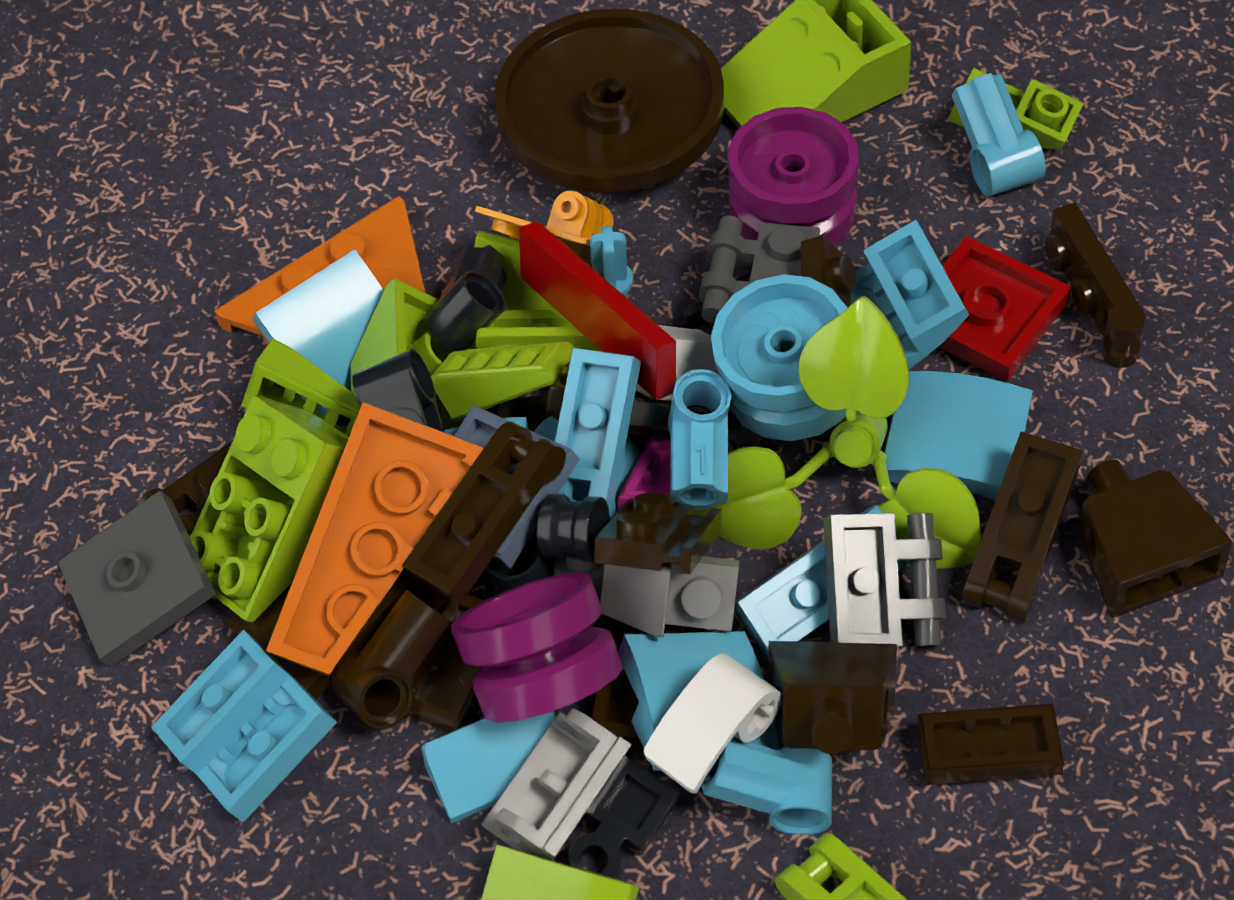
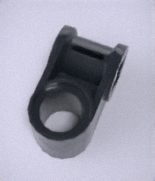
M407 350L353 375V388L360 407L362 402L445 433L435 401L434 383L426 364L415 350Z

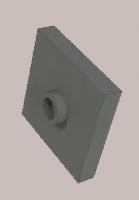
M158 491L58 561L99 660L110 667L216 595L172 499L162 491Z

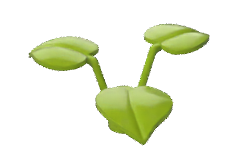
M866 296L859 297L842 313L824 324L811 336L802 350L799 359L798 372L800 381L811 400L826 410L837 411L846 409L845 417L835 425L830 441L824 443L821 450L788 478H785L782 460L771 449L754 446L740 448L728 453V498L726 503L716 504L708 509H693L692 514L706 516L711 508H720L721 529L719 536L730 543L752 549L765 550L783 544L792 536L802 516L801 503L791 489L800 486L829 458L835 457L840 463L848 467L860 468L869 464L875 467L880 492L888 499L879 505V508L883 513L895 514L896 540L908 539V514L933 513L935 539H941L943 558L942 560H936V568H954L973 563L982 539L980 516L972 493L959 478L942 469L920 468L904 475L898 484L897 490L890 482L886 466L888 456L880 450L888 430L885 417L892 415L899 408L907 394L909 368L903 347L890 322Z

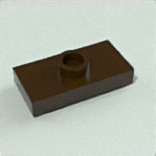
M467 594L462 603L459 604L449 598L442 615L454 622L461 614L485 600ZM452 630L412 684L413 700L407 716L450 732L468 725L478 704L472 680L483 668L463 662Z
M1053 703L920 713L917 715V732L925 785L1062 775L1064 759Z

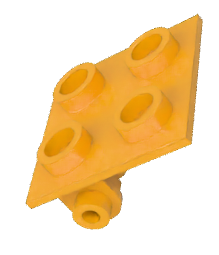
M566 191L555 199L547 226L544 227L580 258L590 261V237L593 234L601 233V227L603 226L613 227L614 219L611 211L604 205L576 191ZM476 206L475 212L494 219L491 227L492 231L507 235L509 238L518 241L519 227L532 223L480 206Z

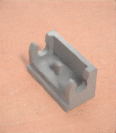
M572 708L567 716L560 712L481 826L514 849L552 860L631 744L622 737L618 738L576 709Z

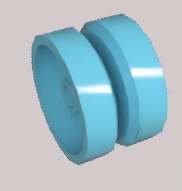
M782 274L759 279L734 293L716 316L711 334V343L718 373L730 387L732 396L729 408L744 427L764 438L795 441L818 436L841 422L845 417L846 409L831 411L815 404L803 388L798 372L801 352L807 341L820 327L847 308L832 288L810 277Z

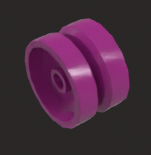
M805 107L775 108L756 115L736 131L728 148L730 216H735L742 221L741 236L744 239H758L760 222L820 228V236H824L834 246L849 235L857 216L856 185L858 182L859 158L857 142L846 125L825 112Z
M578 572L560 574L520 585L477 604L461 614L452 623V633L463 662L483 667L472 680L486 720L493 722L519 721L552 712L599 691L616 679L624 667L610 630L592 627L603 610L589 574Z

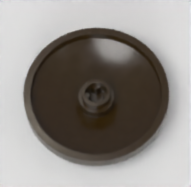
M598 9L580 12L555 20L536 30L516 46L507 57L499 72L495 86L497 123L501 137L512 155L532 173L547 181L586 192L606 193L636 190L660 183L682 172L697 161L712 144L720 129L724 114V81L722 71L717 59L704 41L695 33L673 20L653 13L632 9Z

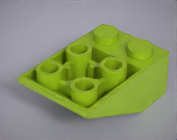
M795 0L721 68L724 81V112L738 128L742 127L756 115L775 108L805 107L825 112L842 123L908 91L911 41L872 0Z
M253 395L244 417L237 426L234 440L218 476L211 485L210 494L194 530L189 536L216 593L214 597L245 621L254 622L293 582L349 438L310 411Z

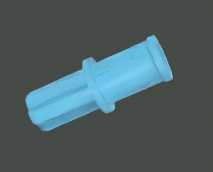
M612 226L601 227V233L593 234L590 237V267L628 299V291L633 285V273L631 268L627 266L626 237L623 233L613 232Z

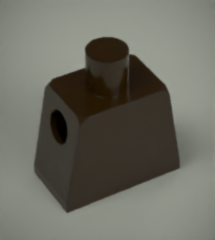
M1113 459L1098 464L1088 473L1086 482L1094 495L1089 496L1083 503L1079 536L1112 618L1224 576L1232 545L1231 539L1170 472L1159 470L1131 480L1121 463Z
M769 641L768 684L781 693V704L774 718L775 728L781 744L788 748L819 749L827 754H838L845 750H876L881 748L895 711L897 644Z

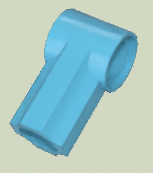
M985 74L957 87L952 94V98L972 146L970 151L971 169L975 182L983 195L986 197L993 196L1044 179L1046 164L1041 145L1033 132L1023 130L1002 75Z
M705 369L691 370L679 378L675 383L668 418V428L671 434L670 496L673 498V501L680 504L693 505V509H708L713 505L726 503L728 498V410L732 395L728 383L714 371ZM692 405L704 406L712 413L700 415L693 413L687 407Z
M733 737L700 786L703 789L704 795L770 814V824L776 830L786 834H818L827 830L832 824V757L830 754L824 753L819 749L783 747L779 750H774L751 742L744 743L738 738Z

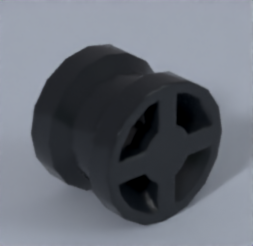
M548 494L541 505L537 523V540L541 555L546 559L559 560L567 554L577 555L583 562L594 563L595 537L610 521L606 500L603 497L588 496L581 502L571 501L565 494Z

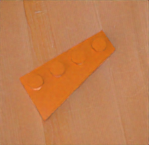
M362 402L266 652L330 676L405 569L402 565L484 448Z

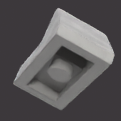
M703 556L691 574H681V564L667 562L661 571L605 564L600 603L603 610L602 614L658 637L664 636L665 624L732 631L739 560Z

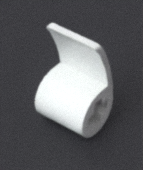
M720 653L701 668L667 711L644 748L645 757L686 790L696 793L712 766L734 736L744 743H749L766 731L779 711L781 693L728 654Z

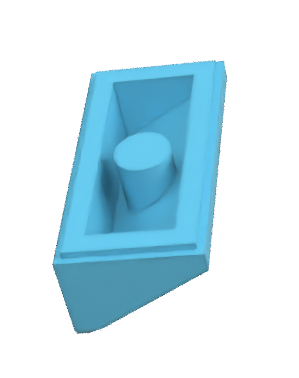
M553 711L519 721L493 722L483 719L422 746L421 750L425 768L451 824L492 807L497 803L556 717Z

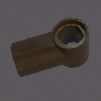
M406 589L364 649L355 650L345 655L337 664L332 673L331 683L334 695L368 726L382 729L398 724L407 715L412 705V684L451 632L453 622ZM379 681L376 689L365 697L368 688L373 683Z

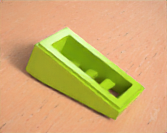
M275 339L269 342L257 359L241 406L248 408L253 395L310 411L348 437L360 410V405L354 393L294 349ZM297 394L306 397V401L300 398ZM318 404L328 408L326 415H323L316 409ZM340 414L350 419L346 431L336 424Z
M566 341L457 351L447 356L431 378L434 383L435 392L451 418L460 419L466 417L473 405L484 410L553 384L570 361L573 348Z

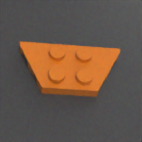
M400 196L396 197L216 309L215 315L218 325L223 330L232 333L238 327L263 336L264 344L268 345V340L253 321L255 312L354 249L368 266L383 290L391 280L396 278L425 293L404 200Z

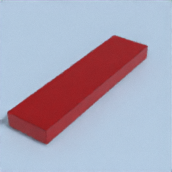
M538 221L519 227L521 279L602 352L634 356L640 360L641 365L637 384L656 401L673 394L676 383V340Z

